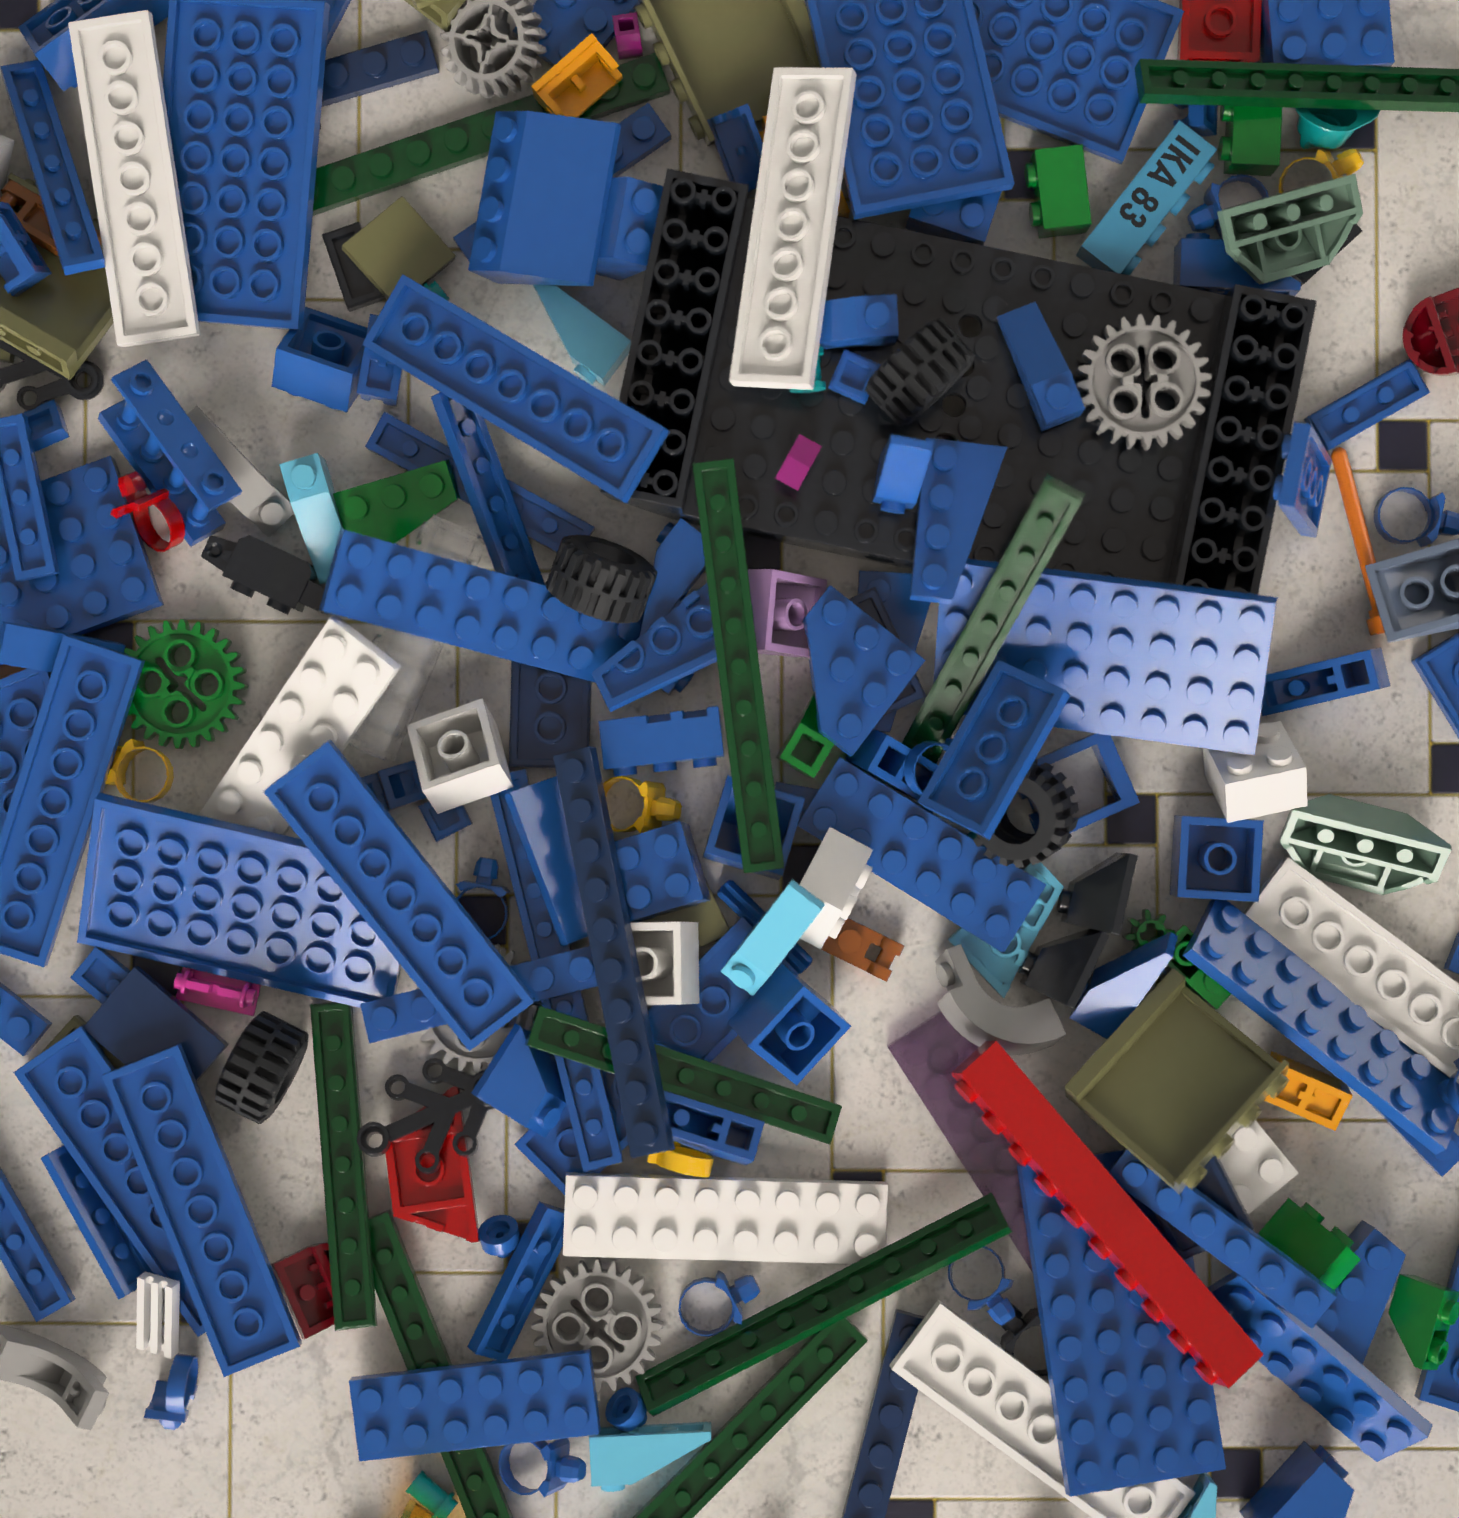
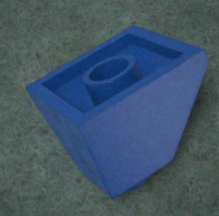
M515 1023L471 1094L524 1127L546 1138L550 1130L558 1123L561 1113L567 1105L555 1055L526 1046L525 1042L529 1031Z

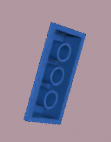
M55 0L18 28L35 56L64 92L70 87H78L68 22L149 10L153 16L154 26L168 18L169 0Z

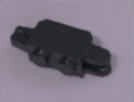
M212 535L209 537L201 557L222 570V576L233 581L230 586L231 589L250 598L253 597L255 591L269 597L266 603L267 606L287 615L291 608L302 613L305 606L318 612L321 611L319 609L325 588L316 584L318 578L313 565L251 535L240 538L237 543Z

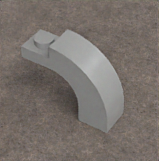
M195 406L187 414L242 490V493L231 499L230 502L246 518L248 517L262 532L270 537L294 514L290 501L239 451L226 434L198 406Z
M961 944L946 949L935 961L937 965V978L940 984L948 990L937 1004L953 1028L973 1044L980 1047L985 1041H997L1008 1055H1024L1049 1048L1067 1035L1050 998L1024 1007L1006 1006L990 998L980 987Z
M0 1324V1380L20 1384L42 1393L57 1403L77 1428L92 1430L98 1415L105 1408L106 1399L109 1395V1392L103 1386L107 1378L105 1374L82 1356L47 1338Z

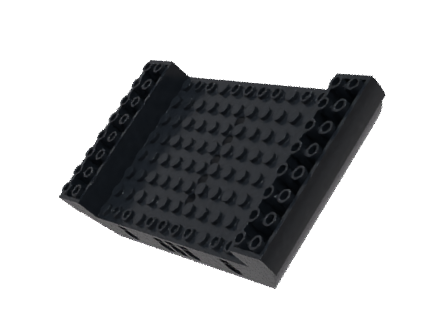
M667 168L619 401L666 428L669 433L627 504L677 521L682 518L689 524L700 526L692 463L734 458L743 535L912 569L919 496L913 509L905 508L904 514L880 510L881 504L872 502L880 453L891 435L923 441L926 438L936 439L941 435H949L955 441L1007 447L968 559L1000 562L1048 474L1085 495L1045 568L1258 595L1277 502L1273 497L1274 485L1277 475H1282L1285 459H1282V446L1285 435L1291 432L1317 303L1316 300L1237 284L1226 295L837 216L826 301L854 296L897 294L899 337L895 345L824 349V355L820 357L821 378L822 381L826 382V390L820 392L791 393L790 389L733 386L729 378L755 199L748 198L747 184ZM1036 302L1071 371L1075 384L1086 380L1085 377L1076 373L1078 366L1090 365L1081 357L1084 350L1097 352L1091 340L1094 336H1098L1106 341L1104 329L1108 324L1118 332L1119 321L1123 317L1127 319L1132 327L1138 314L1143 315L1145 325H1150L1155 316L1159 315L1160 327L1164 329L1174 320L1176 321L1174 334L1179 336L1182 332L1189 330L1190 334L1185 343L1190 346L1200 342L1201 346L1194 355L1196 358L1203 357L1209 360L1200 369V372L1211 374L1212 378L1209 382L1201 384L1200 387L1207 389L1211 394L1207 399L1197 400V402L1204 406L1205 411L1202 415L1190 413L1196 422L1192 429L1180 424L1183 436L1179 440H1176L1170 433H1167L1168 441L1165 447H1161L1157 440L1152 438V443L1148 450L1143 449L1141 439H1136L1132 448L1127 449L1126 437L1121 436L1118 441L1112 444L1111 436L1113 431L1110 429L1098 435L1096 432L1102 422L1099 419L1090 422L1085 420L1092 411L1091 406L1085 407L1080 417L1041 431L997 321V316ZM965 317H973L980 323L981 332L975 337H966L958 328L959 321ZM942 318L975 354L972 363V373L966 377H961L916 420L902 427H898L870 396L864 405L828 389L844 349L882 365L919 329L930 321ZM1140 346L1137 348L1141 363V373L1134 383L1141 384L1142 386L1141 415L1146 419L1149 417V412L1146 406L1145 393L1152 381L1148 382L1144 379L1145 349ZM1165 352L1153 354L1152 359L1156 367L1163 370L1172 368V359ZM1120 354L1111 357V364L1118 372L1131 370V362L1128 357ZM1079 391L1081 399L1087 396V392ZM1161 392L1155 395L1156 405L1160 409L1170 411L1175 408V401L1170 394ZM1119 395L1114 398L1113 403L1117 411L1127 414L1134 410L1133 401L1129 397ZM948 396H958L963 400L965 410L961 415L952 417L944 412L942 402ZM801 434L822 447L801 487L797 491L775 479L797 437ZM602 489L600 490V492L606 497L615 501L622 502L621 500L617 499L616 497L612 496Z

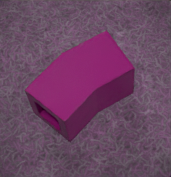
M637 12L612 16L619 60L643 56Z
M799 434L775 479L798 491L822 446Z

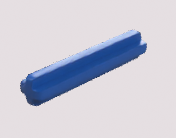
M733 880L726 881L718 889V897L740 918L743 917L752 927L765 914V911ZM797 942L784 958L799 974L803 973L813 961L812 957Z

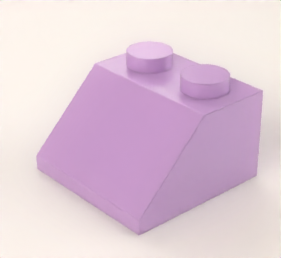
M747 569L758 654L810 658L807 635H805L802 621L825 592L827 580L775 569Z

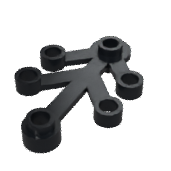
M0 339V349L25 360L0 368V392L4 390L6 384L46 371L62 378L38 388L33 386L22 387L17 393V402L26 410L34 409L42 405L43 402L67 394L79 400H90L98 396L103 389V373L93 362L85 360L72 379L69 380ZM83 373H87L91 377V383L86 388L79 387L77 383L78 377ZM34 391L37 395V401L35 404L27 406L23 401L25 393Z
M438 1058L427 1060L423 1065L422 1073L429 1083L440 1084L446 1082L464 1090L450 1098L409 1083L402 1075L397 1074L389 1077L385 1083V1091L391 1099L396 1101L407 1099L427 1108L387 1126H383L378 1122H369L363 1125L357 1134L359 1148L368 1156L378 1157L389 1150L391 1142L433 1124L424 1148L415 1157V1164L422 1173L433 1174L441 1166L439 1154L456 1113L471 1107L463 1131L459 1132L453 1139V1148L461 1157L473 1156L478 1150L477 1136L487 1111L495 1109L471 1094L485 1070L472 1076L446 1066ZM440 1065L442 1067V1073L439 1077L432 1078L428 1075V1070L431 1066ZM396 1081L405 1083V1089L400 1094H393L391 1092V1087ZM374 1134H380L383 1138L381 1145L376 1148L370 1147V1137ZM465 1137L471 1138L473 1141L471 1149L461 1151L458 1147L459 1141ZM427 1154L435 1156V1163L430 1168H424L421 1165L423 1156Z

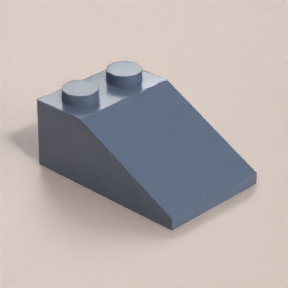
M1459 538L1365 566L1388 643L1459 629Z

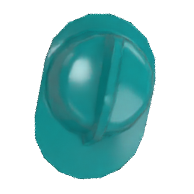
M1295 108L1299 114L1297 130L1301 136L1300 147L1304 150L1313 147L1337 149L1345 144L1356 129L1376 119L1380 110Z

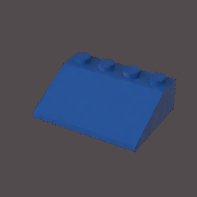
M496 111L468 271L498 284L593 286L621 125L614 122L534 111Z

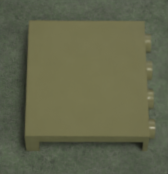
M638 0L640 4L635 6L644 29L651 27L658 41L652 45L662 66L669 64L675 77L674 80L670 81L677 100L680 104L686 101L693 115L688 118L693 134L697 140L704 138L707 147L714 144L716 140L707 122L708 119L747 103L755 123L761 121L762 117L767 115L774 67L820 68L808 11L803 0Z
M13 173L9 174L8 181H15L39 195L35 181L31 179L23 180ZM16 205L13 211L18 213L23 206ZM95 218L92 220L94 227L100 231L98 219ZM34 243L52 273L17 297H13L11 293L8 294L3 287L6 282L0 274V339L71 380L114 323L106 269L100 268L64 275L59 257Z
M1173 968L1064 1087L1065 1095L1071 1102L1174 1191L1180 1194L1186 1186L1192 1190L1200 1183L1208 1171L1204 1166L1214 1155L1220 1159L1227 1153L1235 1142L1231 1136L1241 1125L1247 1129L1253 1124L1262 1112V1109L1258 1106L1268 1095L1274 1099L1289 1082V1079L1286 1077L1289 1062L1285 1059L1281 1063L1276 1061L1186 987V978Z

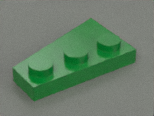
M449 459L333 493L344 530L394 544L400 542L401 539L460 499Z

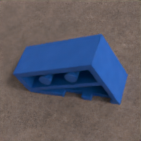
M718 706L706 707L705 710L675 711L669 714L598 721L604 770H613L614 777L637 775V767L653 765V773L677 770L676 762L692 761L693 768L717 766L716 758L724 757Z
M1362 1220L1348 1236L1355 1242L1350 1249L1361 1260L1334 1290L1337 1292V1298L1316 1323L1320 1329L1361 1364L1364 1362L1406 1256L1403 1251L1376 1228Z

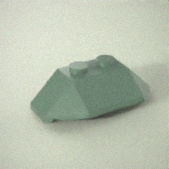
M1356 174L1285 191L1231 206L1217 212L1226 253L1258 284H1265L1330 265L1346 241L1353 225L1357 224L1364 214Z
M1332 794L1308 800L1305 807L1291 809L1279 838L1280 844L1288 851L1293 861L1317 879L1380 895L1410 889L1424 882L1426 885L1437 882L1452 850L1449 843L1407 813Z

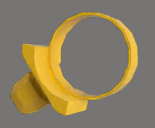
M1320 148L1317 151L1316 157H1303L1294 160L1284 169L1279 178V193L1284 192L1283 183L1286 173L1298 161L1304 159L1316 160L1324 164L1331 172L1332 178L1335 179L1343 177L1344 174L1351 175L1363 166L1364 160L1358 149L1346 150L1336 155L1338 159L1334 160L1329 150Z
M130 739L125 742L123 747L118 745L106 784L116 786L126 799L152 803L163 798L171 789L174 780L173 766L169 758L161 751L145 747L144 741ZM145 750H151L162 758L166 766L167 778L164 787L156 796L148 800H138L129 795L123 786L126 784V771L130 761L137 754Z
M626 776L612 777L603 783L606 796L614 784L621 780H629L638 787L644 799L641 817L639 816L634 824L626 829H618L611 824L612 831L626 833L638 830L639 833L662 827V821H676L681 817L682 804L676 799L665 797L666 789L663 783L644 781L642 783L640 780Z
M675 1141L674 1150L648 1155L647 1162L657 1164L674 1172L697 1177H710L714 1157L694 1149L681 1147V1144Z

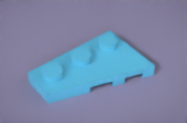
M1041 862L1033 866L1030 863L1023 868L1024 871L1044 882L1046 887L1004 953L962 927L948 938L953 946L962 945L969 963L1003 999L1009 991L1010 985L1020 966L1024 963L1038 932L1042 929L1064 888Z

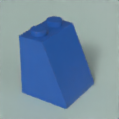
M628 176L612 178L596 275L621 281L646 270L664 186Z
M1303 1441L1239 1512L1244 1518H1346L1354 1489L1344 1480L1349 1473L1321 1445L1314 1450Z

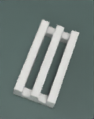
M146 1271L137 1278V1349L144 1350L150 1347V1353L153 1354L164 1351V1357L170 1359L179 1352L180 1281ZM163 1288H165V1305L162 1304ZM163 1318H165L164 1339H162V1319H163Z

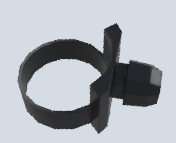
M1012 1304L1016 1317L1002 1326L1007 1331L1002 1335L1000 1341L1001 1347L1005 1352H1010L1014 1356L1015 1343L1022 1332L1030 1327L1040 1325L1038 1308L1030 1309L1021 1318L1023 1313ZM1047 1369L1035 1371L1040 1376L1048 1375Z

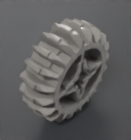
M466 0L467 5H462L458 9L455 19L451 20L450 32L440 33L442 39L449 42V45L440 50L443 56L450 58L445 67L448 71L455 73L453 79L457 84L461 86L466 85V90L474 95L480 92L482 97L490 99L495 93L500 98H507L508 89L515 93L521 92L520 80L522 79L528 83L534 82L529 71L532 67L535 69L542 68L541 63L536 60L537 54L547 52L546 47L538 43L539 40L547 36L544 29L537 27L543 19L538 13L532 12L534 6L528 0ZM508 13L515 21L518 39H514L510 35V24L507 23ZM497 38L505 42H496L495 46L490 45L491 48L483 44L491 43L493 39L497 41ZM470 46L477 50V62L480 63L479 72L472 62ZM513 56L511 60L505 65L507 59Z

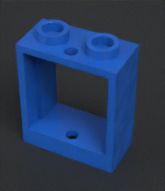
M1093 733L1035 759L1038 760V766L1044 763L1052 764L1089 747L1093 749L1115 801L1075 818L1078 819L1077 826L1069 833L1140 803L1111 735ZM1017 792L1021 800L1027 798L1034 813L1029 814L1028 817L1036 833L1040 821L1038 809L1028 796Z

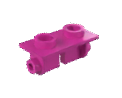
M185 967L182 968L181 973L176 974L174 980V988L178 989L176 999L250 1016L255 1015L261 988L259 984Z

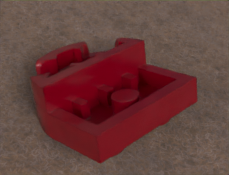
M1459 287L1434 297L1429 296L1419 302L1413 308L1403 327V344L1407 355L1416 366L1427 373L1437 376L1459 374Z
M328 1243L312 1244L271 1264L302 1339H306L334 1325Z

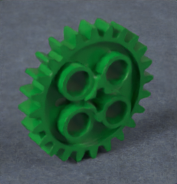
M180 619L176 630L171 621L165 620L163 621L162 633L156 627L149 626L148 633L150 639L147 640L138 635L134 637L139 646L137 651L128 648L124 649L127 655L145 660L128 716H136L131 725L132 729L138 730L145 726L147 727L144 732V739L152 740L159 734V746L166 747L173 737L175 749H183L187 738L192 747L198 748L200 747L201 735L208 742H214L215 735L213 729L216 728L224 733L229 731L224 722L225 718L239 719L238 715L232 710L233 705H245L246 703L236 695L237 691L248 689V685L237 682V677L246 673L247 669L234 667L233 663L241 657V654L239 652H226L232 643L230 639L225 638L218 643L216 642L219 630L212 628L204 635L205 624L197 621L190 631L189 622L185 619ZM186 645L191 651V658L186 665L179 667L175 662V652L181 646ZM159 657L164 659L175 675L188 678L184 683L185 686L204 702L207 707L205 711L199 709L188 693L176 690L179 686L178 682L157 663ZM152 673H158L161 677V687L156 693L150 694L146 689V679ZM213 674L218 680V689L211 696H206L202 691V681L206 676ZM179 702L186 703L189 709L188 717L182 723H177L172 715L174 706Z

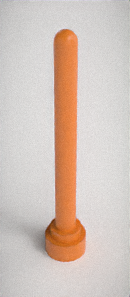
M1337 447L1331 452V459L1372 609L1368 611L1370 619H1367L1366 622L1370 636L1385 633L1365 570L1366 565L1376 563L1347 451L1342 447Z

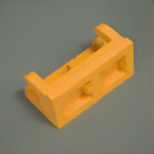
M591 33L538 79L531 88L534 98L548 114L578 118L623 79V75L617 69L619 65Z
M1271 1051L1270 1056L1279 1063L1284 1059L1289 1062L1286 1075L1289 1082L1278 1096L1273 1099L1268 1095L1264 1101L1336 1131L1353 1096L1349 1087L1340 1079Z

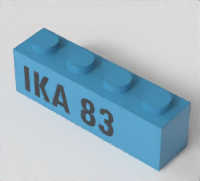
M1179 120L1081 245L1076 256L1091 268L1130 276L1142 260L1136 255L1145 243L1152 248L1166 230V227L1161 222L1167 214L1171 212L1177 216L1191 197L1185 191L1193 181L1201 185L1215 167L1210 162V159L1217 149Z

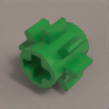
M1142 909V919L1127 918L1128 923L1132 927L1130 933H1125L1122 935V938L1134 942L1135 945L1132 947V951L1149 943L1147 940L1140 938V932L1147 930V924L1149 928L1157 930V936L1151 937L1150 942L1169 932L1175 933V930L1165 928L1163 925L1167 917L1165 914L1161 913L1157 915L1155 920H1152L1150 911Z

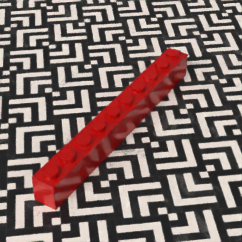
M985 1041L951 1072L958 1081L954 1085L958 1093L968 1103L976 1102L984 1112L981 1119L986 1126L996 1135L1002 1133L1011 1143L1008 1147L1011 1155L1022 1166L1028 1164L1038 1175L1034 1181L1039 1188L1050 1198L1054 1195L1064 1206L1061 1210L1063 1216L1075 1228L1082 1227L1091 1237L1087 1241L1091 1249L1101 1259L1106 1260L1109 1258L1118 1269L1114 1272L1116 1278L1129 1291L1135 1289L1144 1299L1141 1303L1143 1310L1155 1322L1162 1321L1171 1331L1167 1335L1169 1340L1183 1354L1186 1352L1190 1353L1197 1362L1194 1369L1209 1385L1216 1383L1230 1388L1264 1355L997 1041Z

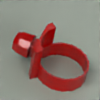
M137 471L119 477L118 486L121 495L126 497L128 502L112 509L110 514L117 519L133 511L134 522L140 537L150 548L157 552H165L183 542L185 524L179 509L169 499V490L163 488L147 494L145 490L147 485ZM155 505L166 519L170 530V542L163 540L154 529L149 517V506Z

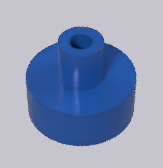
M508 1215L490 1217L479 1227V1239L482 1249L487 1254L498 1256L499 1258L510 1256L521 1239L516 1220Z
M630 1387L621 1388L609 1399L605 1411L606 1419L618 1430L630 1432L637 1427H642L647 1421V1408L642 1395Z

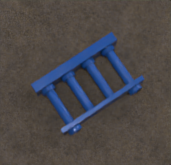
M147 359L113 376L111 381L124 397V400L101 411L98 416L99 422L133 469L142 476L151 493L163 488L169 490V499L177 506L185 524L184 539L190 547L222 530L226 522L216 508L239 496L242 493L241 488Z

